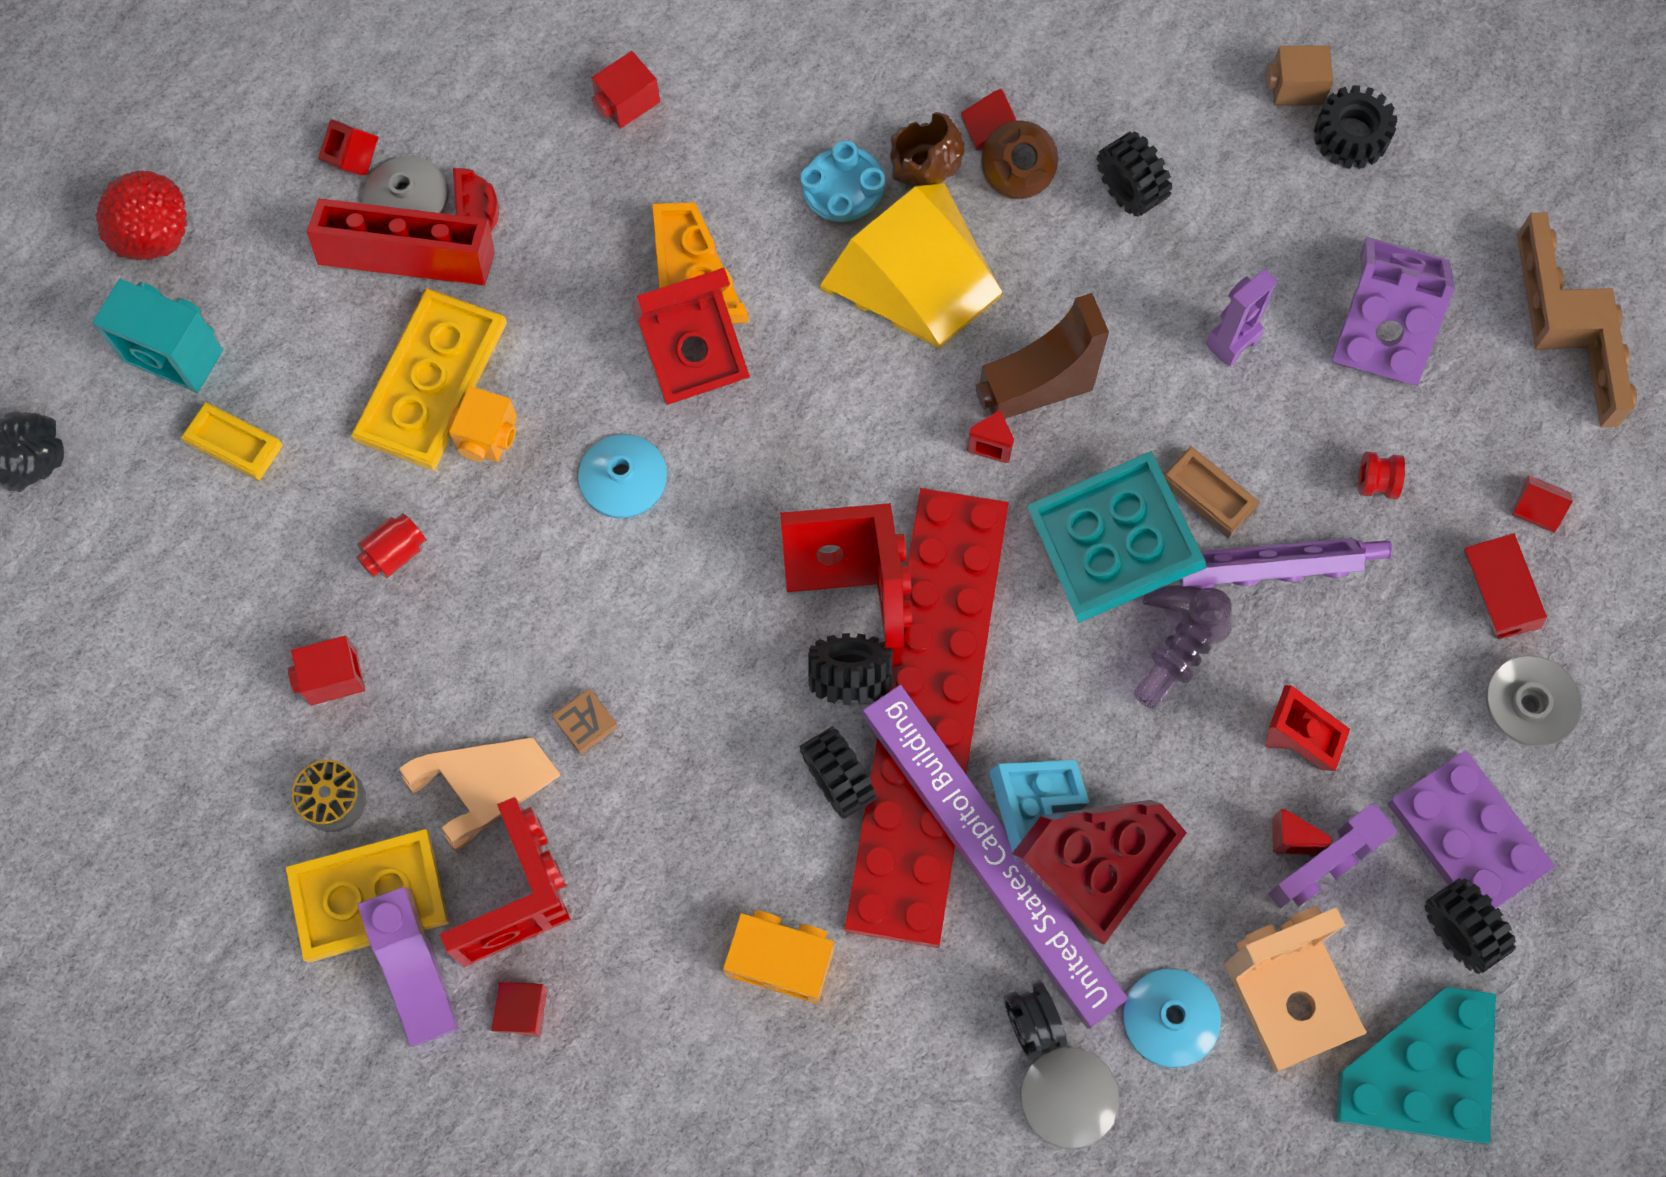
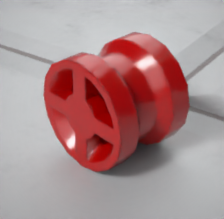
M1365 452L1359 468V495L1372 496L1374 493H1383L1386 498L1398 499L1402 492L1405 478L1404 456L1391 455L1389 458H1381L1376 452Z

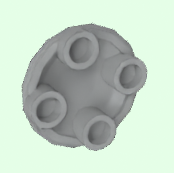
M1057 1048L1043 1054L1027 1070L1020 1088L1022 1110L1030 1127L1042 1139L1061 1149L1080 1148L1100 1140L1113 1125L1119 1108L1118 1086L1110 1068L1096 1055L1079 1048Z

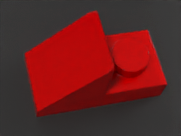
M1284 685L1268 729L1265 746L1267 748L1293 749L1320 770L1336 771L1350 728L1292 685Z

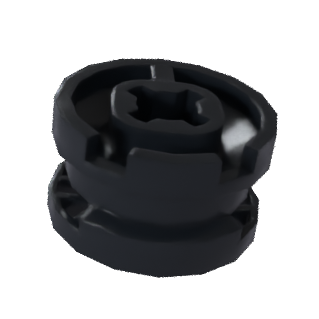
M1041 981L1032 985V993L1027 991L1019 995L1014 991L1003 997L1013 1031L1029 1061L1041 1057L1043 1050L1052 1046L1051 1041L1059 1049L1068 1045L1058 1011L1048 990Z

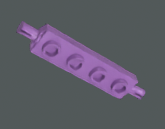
M1353 538L1201 551L1207 568L1184 577L1179 581L1183 587L1187 586L1194 590H1207L1213 588L1214 584L1232 582L1239 586H1252L1258 584L1259 580L1275 578L1285 582H1296L1303 580L1304 576L1320 574L1330 578H1341L1349 575V572L1365 571L1366 560L1391 559L1393 550L1389 539L1363 542Z

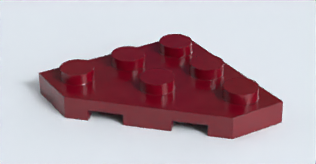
M1152 800L1042 815L1012 852V855L1092 940L1104 945L1187 832L1163 804Z

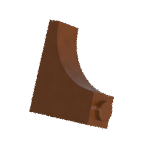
M1093 293L1075 298L1072 307L1065 317L1033 343L1013 354L982 366L980 383L976 384V393L983 409L989 408L991 414L1001 410L1004 419L1093 391L1109 335V330Z

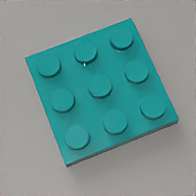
M1152 451L1027 505L1078 623L1207 568L1205 559Z

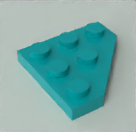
M1453 987L1441 989L1417 1011L1404 1019L1365 1053L1339 1072L1335 1122L1481 1145L1490 1144L1496 994Z

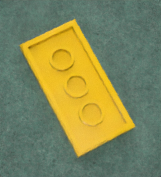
M426 288L351 434L354 442L435 471L451 438L448 431L450 414L456 406H461L468 387H476L507 324L505 316Z

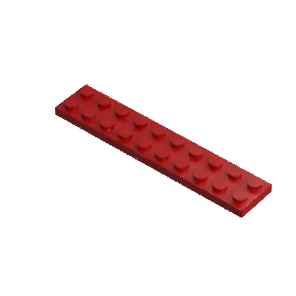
M920 488L907 565L910 567L912 591L907 595H903V600L910 599L912 627L904 628V647L893 648L892 688H890V691L899 685L904 688L959 766L967 774L1009 502ZM877 738L870 777L877 799L865 806L844 932L939 948L955 845Z

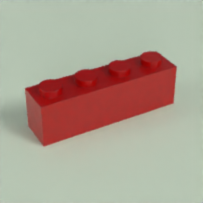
M318 198L306 231L317 264L322 266L485 286L495 255L489 222L485 218Z

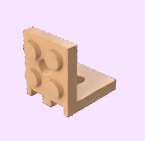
M1318 905L1308 908L1290 917L1291 920L1280 926L1281 931L1276 932L1273 924L1246 935L1245 940L1237 943L1236 946L1239 951L1224 963L1274 1073L1367 1034L1323 943L1346 926L1337 907L1321 913ZM1300 994L1308 999L1311 1004V1015L1307 1020H1296L1288 1013L1286 1003L1290 995Z

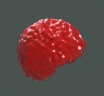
M141 170L117 177L115 181L107 185L108 187L100 197L95 215L100 240L105 243L110 251L115 252L118 257L136 260L145 259L147 261L168 256L177 251L186 232L187 221L185 218L187 212L184 209L183 195L179 192L180 188L174 185L173 180L165 175Z

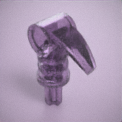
M1182 585L1161 587L1144 595V605L1177 611L1183 617L1175 627L1178 636L1169 635L1165 640L1168 648L1156 647L1151 653V658L1156 664L1134 690V697L1143 706L1151 709L1156 708L1177 681L1188 683L1193 677V672L1189 665L1199 666L1202 662L1199 653L1208 654L1212 649L1210 644L1219 643L1230 635L1233 627L1232 606L1229 597L1223 591L1216 588L1201 589L1192 586L1183 587ZM1209 610L1218 611L1222 614L1221 618L1212 622L1200 618L1201 614Z

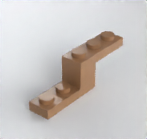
M1548 212L1530 213L1518 231L1517 239L1535 349L1587 348L1600 427H1618L1634 410L1637 402L1636 388L1633 384H1630L1627 370L1630 360L1629 349L1626 344H1623L1620 330L1623 319L1622 309L1620 305H1616L1613 288L1562 290L1564 281L1563 271L1560 267H1557L1555 259L1557 247L1556 231L1550 229Z

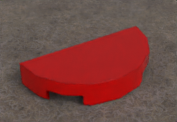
M453 168L456 215L488 219L490 231L492 232L498 222L500 210L494 187L484 178L475 175L471 169Z

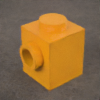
M468 387L461 406H456L452 410L448 420V431L456 449L462 456L476 462H482L485 458L498 463L503 449H510L516 434V425L514 424L517 419L511 398L476 387Z

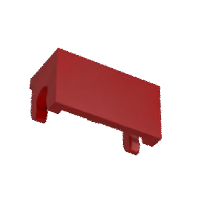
M1515 533L1466 547L1464 554L1471 566L1497 638L1504 639L1542 629L1547 615Z

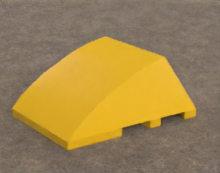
M945 183L915 186L849 241L820 284V290L830 295L836 293L854 302L855 307L865 312L869 309L891 320L893 326L937 348H941L1002 296L998 283Z

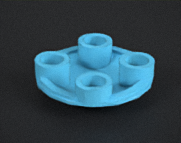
M840 141L833 148L817 155L802 171L800 176L803 198L810 209L824 219L837 222L857 220L872 212L881 201L886 187L884 170L876 158L863 149H858L851 141Z

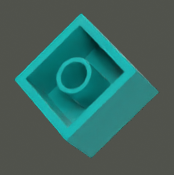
M119 278L92 322L122 362L196 393L200 391L223 352V348L213 335L214 329L205 323L200 315L202 311L199 307L183 298H177L176 301L168 299L155 287L145 282H138L135 285Z

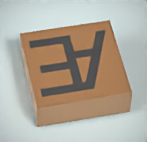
M590 688L552 715L554 721L580 755L618 728L615 720Z

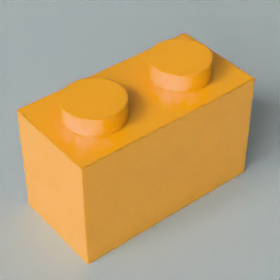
M754 910L753 916L741 913L723 968L725 976L818 1005L834 952V941L826 939L828 932L806 924H800L799 930L780 925L782 920L780 917L760 910Z

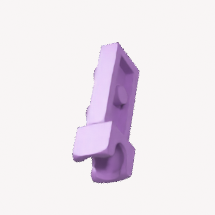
M1266 269L1262 270L1252 280L1249 277H1244L1233 287L1228 295L1231 302L1220 315L1223 322L1210 332L1206 344L1208 348L1230 367L1235 364L1240 354L1249 345L1254 347L1258 344L1265 331L1260 321L1278 282Z
M1370 804L1347 821L1337 831L1341 836L1339 840L1268 893L1280 909L1292 900L1300 907L1321 891V888L1316 883L1329 872L1336 880L1358 863L1353 854H1356L1362 860L1397 833L1391 821L1376 804Z

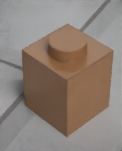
M1330 45L1279 46L1274 62L1268 63L1266 69L1267 89H1273L1274 105H1324L1333 84Z

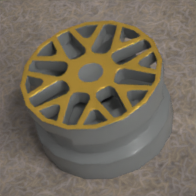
M321 760L306 766L298 774L292 787V802L296 812L315 829L327 833L339 832L352 826L361 817L366 805V791L361 780L343 763L334 760ZM305 776L306 780L303 783H299L300 779ZM297 787H301L299 793L296 792Z

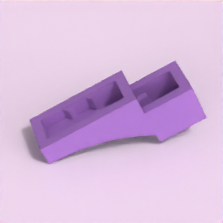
M402 887L357 904L372 951L376 954L390 988L410 1047L459 1030L460 1028L430 937L426 936L412 890Z

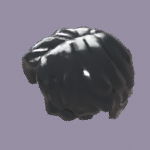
M18 411L7 413L0 419L1 487L8 489V491L22 492L28 485L34 484L40 479H47L55 468L61 466L64 460V446L62 440L56 438V420L39 413H20Z

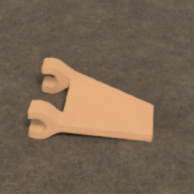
M534 738L427 754L409 761L399 769L403 775V781L412 793L425 787L438 773H441L467 808L469 813L451 820L442 827L445 839L455 852L466 846L482 829L502 816L497 806L498 803L512 797H516L519 803H521L560 776L558 770Z

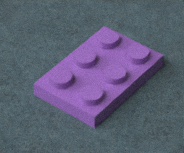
M1467 750L1387 803L1448 885L1458 878H1461V880L1465 878L1470 881L1471 886L1476 884L1480 887L1483 896L1487 894L1492 899L1491 904L1494 908H1497L1556 867Z

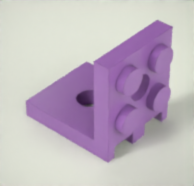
M1365 237L1360 252L1361 277L1334 349L1332 362L1418 386L1455 289L1450 260ZM1385 321H1395L1402 326L1403 331L1397 339L1385 341L1376 333L1378 326Z

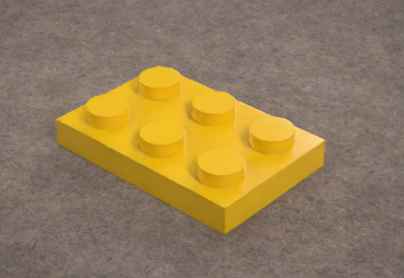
M427 829L285 867L303 960L308 963L371 946L357 904L402 887L412 890L424 930L450 924L432 840Z

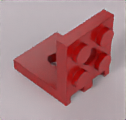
M725 267L637 295L632 304L666 406L750 378L722 294L730 286ZM696 337L704 342L706 355L702 361L690 362L684 358L681 347L685 339Z
M891 503L781 512L780 519L787 592L877 585L886 648L904 647V628L912 627L910 599L903 600V595H907L912 591L909 565L900 566V562L906 561V543L904 533H895ZM826 545L840 547L832 553L819 551L820 548Z
M516 797L498 803L497 806L533 893L440 934L446 952L463 967L571 921L559 889L567 886L557 861L553 859L550 850L543 852L541 847L549 843L541 821L536 817L531 806L523 809Z

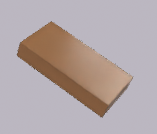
M1192 446L1163 474L1173 493L1228 538L1254 512L1260 503Z

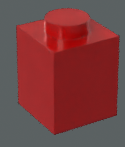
M630 51L591 77L595 93L592 96V102L603 118L606 119L610 116L620 129L660 103L657 78L633 51Z
M346 635L291 650L294 666L288 667L291 687L295 694L300 693L311 706L365 692L357 650Z

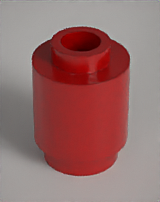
M402 513L396 519L393 517L388 518L357 544L361 553L356 558L373 578L380 573L387 579L421 551L419 546L426 541V538L406 514Z

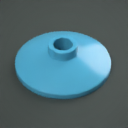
M618 434L600 440L587 451L580 463L578 481L583 497L593 509L609 517L629 518L648 511L658 502L666 487L667 469L662 454L652 443L635 435ZM619 465H627L629 467L627 473L623 475H617L613 470Z
M1179 969L1156 970L1142 977L1127 995L1129 999L1125 1001L1123 1008L1124 1029L1134 1049L1148 1061L1163 1067H1185L1202 1059L1216 1043L1221 1026L1219 1005L1210 988L1195 975ZM1169 1007H1177L1181 1010L1183 1020L1180 1024H1172L1168 1021L1166 1011Z

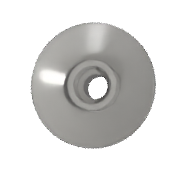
M411 156L394 158L378 166L368 177L363 190L364 204L442 213L448 200V187L442 172L431 162ZM402 185H409L404 190H397Z
M1539 656L1513 658L1495 671L1487 686L1486 703L1493 722L1503 734L1520 744L1544 747L1558 743L1574 730L1580 719L1582 702L1575 681L1563 667L1549 659ZM1522 699L1530 700L1535 706V711L1532 713L1528 712L1521 704Z

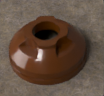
M1013 121L998 127L990 134L981 152V168L987 183L997 193L1010 199L1021 200L1041 193L1053 180L1058 167V152L1053 138L1041 126L1030 121ZM1026 144L1034 150L1036 160L1031 168L1020 169L1014 165L1011 153L1015 146Z

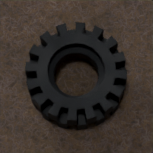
M1353 85L1350 93H1348L1346 86L1340 88L1337 95L1332 93L1326 103L1324 102L1314 127V133H1316L1314 138L1315 144H1322L1319 152L1323 156L1332 153L1330 162L1335 165L1339 159L1345 160L1343 168L1348 169L1351 168L1353 162H1356L1357 168L1360 169L1365 168L1368 161L1373 165L1380 156L1383 157L1395 134V126L1398 122L1397 115H1392L1395 110L1393 104L1390 103L1384 106L1387 98L1381 93L1377 98L1373 97L1372 94L1375 89L1367 87L1365 93H1360V85ZM1345 118L1358 119L1369 127L1371 133L1367 136L1349 134L1341 127L1340 121Z
M1130 131L1099 151L1097 161L1100 164L1097 165V168L1104 175L1101 177L1103 184H1108L1110 188L1108 193L1111 197L1115 195L1117 198L1116 203L1119 207L1124 206L1125 212L1128 214L1133 213L1135 217H1138L1168 199L1171 195L1172 183L1167 180L1171 177L1168 170H1164L1163 165L1166 163L1162 157L1160 159L1157 157L1156 153L1158 150L1155 146L1149 147L1147 138L1144 136L1140 138L1139 133H1131Z
M842 633V638L831 635L827 636V641L817 640L815 646L811 645L808 652L809 690L811 693L816 692L817 698L823 699L827 697V702L834 704L837 700H843V705H851L852 700H858L859 705L866 704L867 698L873 701L879 700L881 694L886 695L890 692V688H892V648H886L885 641L879 643V638L875 636L866 639V634L859 633L857 637H850V633Z
M833 726L799 746L803 760L809 767L808 770L817 781L816 784L841 818H847L877 799L875 789L871 785L872 782L865 774V769L861 762H858L852 748H849L845 738L841 737L839 731Z
M1458 878L1426 900L1424 907L1428 913L1427 919L1429 923L1435 925L1433 931L1436 936L1442 937L1444 940L1442 944L1447 950L1451 949L1454 952L1453 957L1458 962L1463 960L1465 968L1470 971L1473 969L1477 974H1483L1516 949L1514 945L1516 942L1515 936L1509 932L1512 930L1509 922L1502 920L1501 916L1504 914L1499 907L1495 909L1491 904L1492 899L1487 894L1483 896L1480 887L1476 884L1471 886L1469 880Z

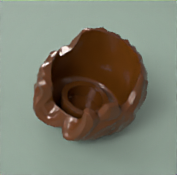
M935 112L932 114V121L930 123H922L920 125L918 122H913L908 127H900L897 133L891 136L892 149L890 159L893 165L892 179L906 185L923 186L939 184L956 174L961 166L965 144L961 139L962 133L959 132L947 114Z

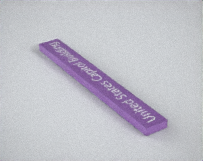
M899 685L861 712V716L1087 1029L1093 1027L1127 1001L1129 998L1065 910L1018 860L1014 861L1006 829L904 688Z

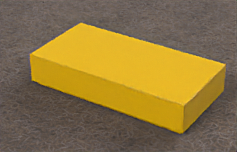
M207 402L202 405L181 436L182 440L191 447L260 481L283 446L278 438Z

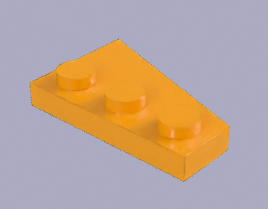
M695 202L652 204L658 289L724 268L715 250L716 245ZM725 269L730 286L722 294L732 324L748 323L749 314L744 303L740 302L733 288V280L728 270Z

